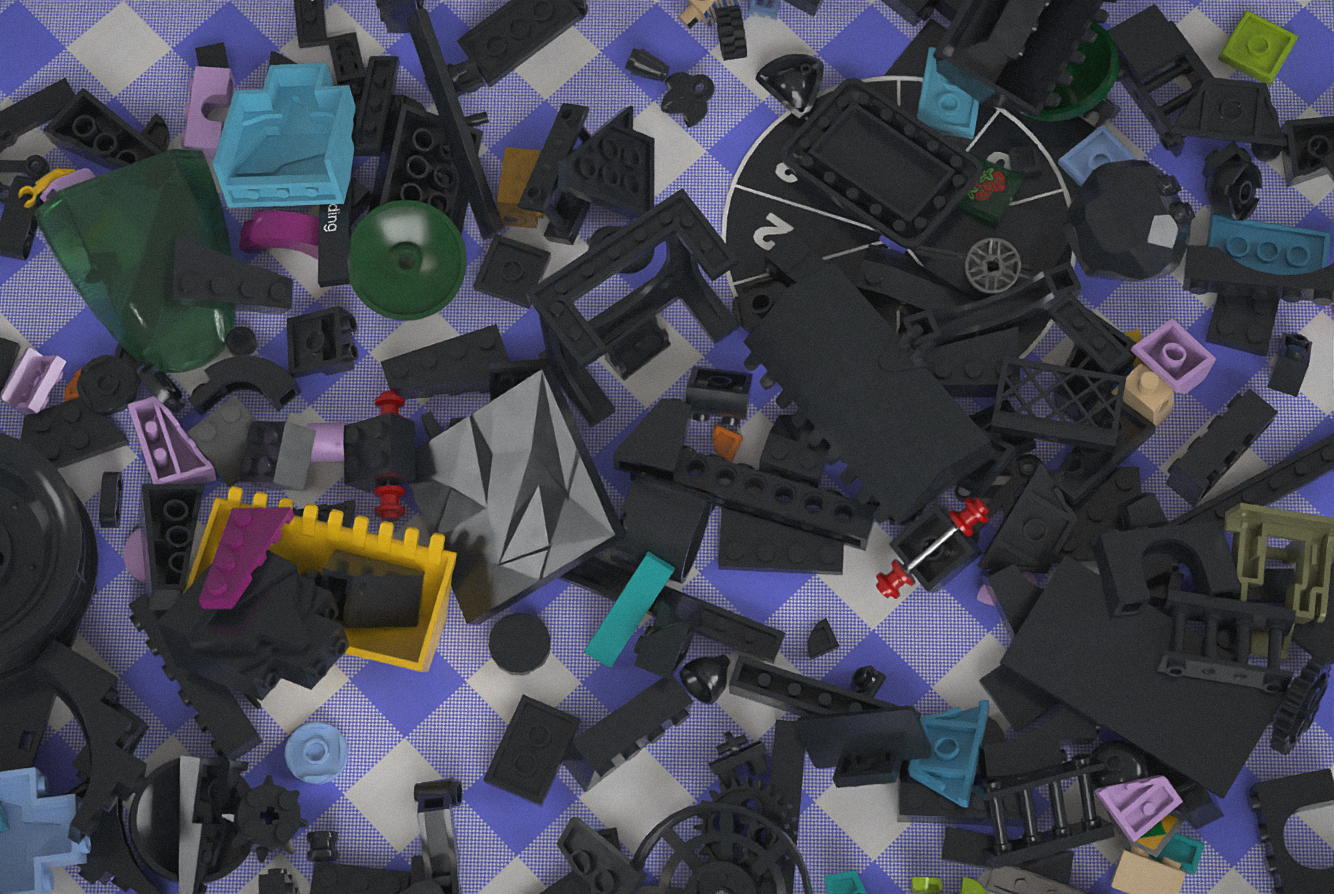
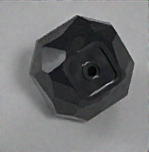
M1135 159L1104 163L1092 171L1073 198L1066 212L1067 221L1061 224L1063 233L1074 255L1088 277L1127 282H1144L1164 278L1173 273L1180 265L1189 244L1192 219L1196 218L1190 204L1188 202L1183 203L1179 197L1178 192L1182 191L1174 175L1164 174L1163 171L1148 161Z

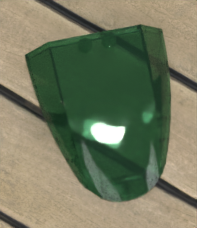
M168 150L61 189L34 211L35 220L62 272L65 273L78 296L83 299L94 317L98 318L110 335L138 362L150 361L154 364V367L168 373L188 372L210 363L225 349L226 337L234 328L235 310L164 303L166 243L178 237L232 257L222 205L203 151Z

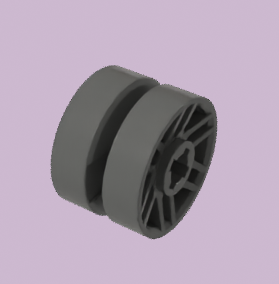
M987 238L979 241L970 249L965 261V273L969 283L977 291L986 295H995L1012 288L1021 270V260L1017 250L1009 242L1000 238ZM994 261L997 262L998 270L990 272L987 264Z

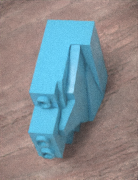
M327 63L270 65L263 89L234 90L212 163L228 208L344 204L354 155V144L351 134L354 127L353 117L356 106L349 85H333Z

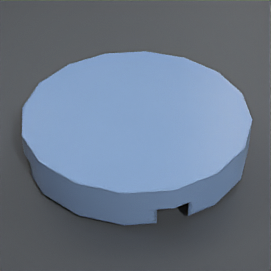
M312 721L298 727L292 736L289 737L286 742L284 756L287 767L297 779L306 784L321 785L331 782L342 773L347 764L349 750L346 739L337 728L327 722Z

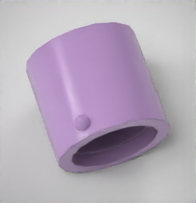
M345 422L307 424V428L316 430L310 462L344 461Z

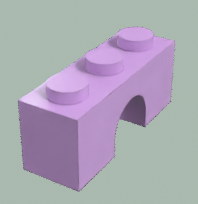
M195 66L194 77L189 79L188 89L189 94H191L190 103H186L184 112L187 127L186 130H182L180 139L181 147L185 149L189 159L214 160L224 124L219 121H210L207 119V116L215 108L230 107L235 87V79L230 68Z

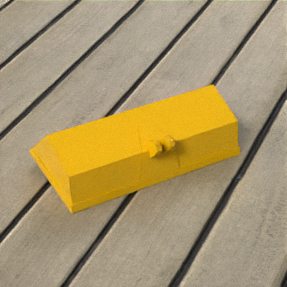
M237 486L230 487L227 499L215 498L185 591L213 562L232 508H267L268 495L266 493L256 492L252 505L242 503L243 489ZM283 497L279 501L278 508L291 507L293 510V501ZM307 503L304 507L303 517L294 515L290 524L285 523L280 530L282 536L276 544H271L268 550L296 564L300 575L307 569H316L322 574L325 564L335 549L425 572L417 627L343 628L350 645L345 654L428 673L447 620L452 573L457 555L455 552L443 550L445 536L433 533L429 546L418 544L419 530L408 527L405 531L404 540L393 538L394 524L388 521L381 523L378 534L369 533V519L362 515L356 516L352 529L342 526L343 512L336 509L331 510L328 523L317 520L318 506Z

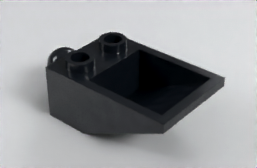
M335 549L325 564L322 574L316 569H307L300 575L315 581L316 586L332 592L339 611L334 621L342 624L345 628L417 627L419 623L425 576L423 571Z

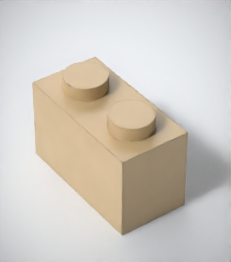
M1134 845L1131 846V849L1123 847L1110 882L1111 887L1128 894L1180 893L1186 876L1185 870L1180 869L1182 863L1163 856L1161 861L1149 857L1150 854L1144 852L1145 850Z

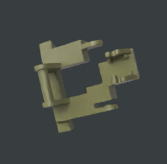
M1239 503L1226 511L1224 531L1233 532L1231 556L1241 585V590L1234 600L1246 602L1247 589H1256L1263 585L1265 558L1280 560L1286 565L1296 564L1294 584L1286 589L1284 608L1296 610L1295 623L1305 624L1311 620L1322 623L1327 613L1332 548L1334 549V518L1246 503ZM1267 536L1293 540L1285 548L1267 546ZM1294 625L1288 636H1282L1281 660H1287ZM1250 630L1249 655L1268 658L1269 635L1267 633Z

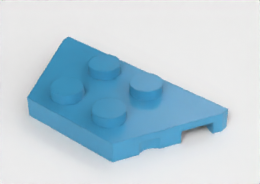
M989 700L978 701V707L961 711L959 706L941 714L934 713L921 717L920 721L932 747V754L926 759L910 760V777L966 808L969 805L989 714Z

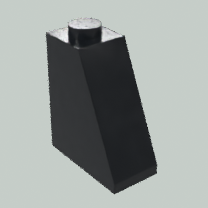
M661 398L615 450L613 469L640 476L643 471L674 482L692 418V405L678 398H671L670 400Z

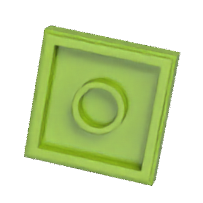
M1246 10L1221 51L1218 60L1271 86L1299 36Z

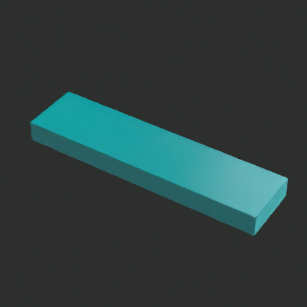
M648 551L586 646L584 653L611 668L672 575L675 567Z

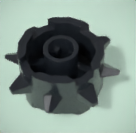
M271 775L266 776L263 785L253 789L241 783L236 785L239 801L233 806V809L223 811L221 814L222 817L230 820L231 832L233 835L235 834L230 846L236 848L244 845L243 847L246 850L257 853L259 863H264L267 854L277 848L290 855L293 854L295 849L292 838L298 831V828L306 827L309 824V821L301 818L297 799L300 792L298 790L288 791L284 787L275 785ZM263 813L270 817L271 822L267 825L264 824L265 819L260 818V815Z

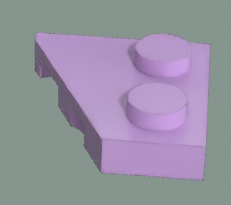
M1162 775L1106 786L1094 791L1127 838L1133 842L1183 802L1166 777Z

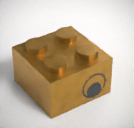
M505 147L497 197L498 210L503 226L537 229L538 219L544 218L543 213L523 210L518 207L541 150Z

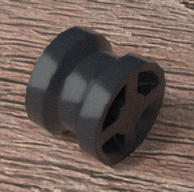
M314 831L306 834V840L310 844V850L307 852L308 861L329 862L339 859V852L336 850L335 844L339 840L338 832Z

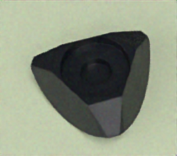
M789 54L767 63L756 74L755 80L797 118H806L817 97L823 78L824 64L818 58L810 55Z

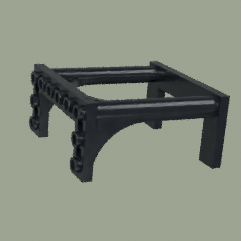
M683 188L525 292L527 299L536 309L539 316L545 351L540 353L538 357L539 359H550L551 372H554L560 388L590 428L616 411L613 404L585 367L608 353L606 346L647 314L652 312L655 316L680 299L714 345L739 328V323L705 281L698 266L699 264L713 282L737 266L738 258ZM666 241V260L658 274L587 322L573 302Z

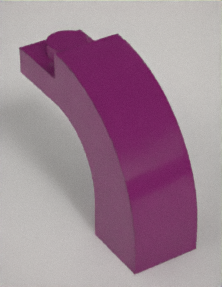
M271 210L255 212L252 220L244 221L238 249L250 253L268 248H285L305 253L318 260V217L297 212Z

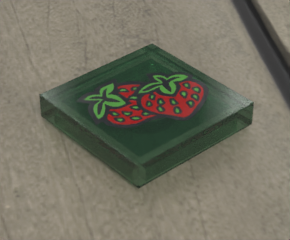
M970 153L982 163L983 176L957 206L997 224L1023 184L1024 176Z

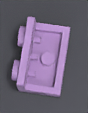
M26 348L2 390L0 400L22 414H38L47 405L50 390L62 378V369L66 361L57 355L43 356L32 348Z

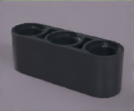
M15 176L0 220V256L23 261L29 257L45 202L40 198L41 192L37 195L35 205L26 208L24 207L25 203L31 200L33 196L31 194H24L19 198V191L25 186H36L35 182L39 179Z

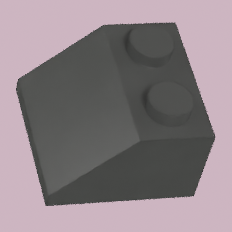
M235 395L186 432L229 488L240 481L242 473L241 463L245 458L248 444L247 434L251 428L252 421H256Z

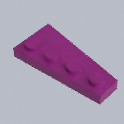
M291 507L232 508L199 598L202 609H233L251 582L253 570L258 566H262L267 558L266 551L271 544L278 542L282 536L280 530L284 524H290L294 518Z

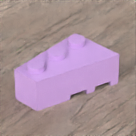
M155 396L127 404L153 484H206L217 480L212 464L207 461L194 441L184 432L168 408Z

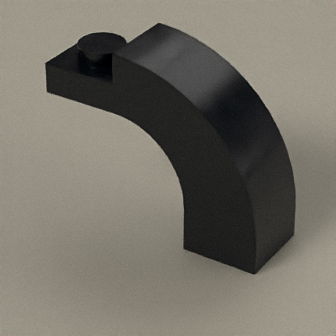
M244 355L220 360L206 368L204 372L209 381L206 384L201 383L192 391L188 400L194 410L200 416H203L230 393L239 390H251L263 395L277 411H280L297 397L301 390L292 376L278 364L265 358Z

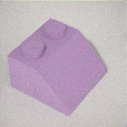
M1173 318L1131 348V351L1175 392L1182 394L1188 393L1204 381L1216 361V358Z

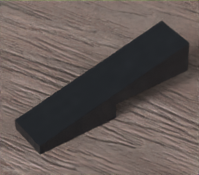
M356 32L327 38L338 85L351 83L353 88V100L356 109L353 117L352 140L366 77Z

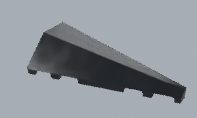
M180 755L179 894L206 893L208 886L203 883L208 868L214 867L230 822V820L222 817L221 814L229 809L232 799H238L235 786L238 783L241 772L247 771L249 762Z

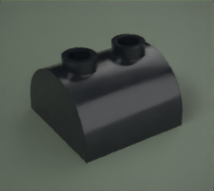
M693 366L685 402L692 405V419L705 422L710 420V416L722 417V422L727 425H739L740 420H746L753 374Z

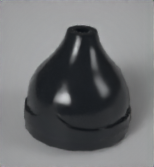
M724 654L716 657L703 656L695 658L686 663L680 670V679L694 698L701 703L711 705L719 699L726 688L727 671L731 661Z

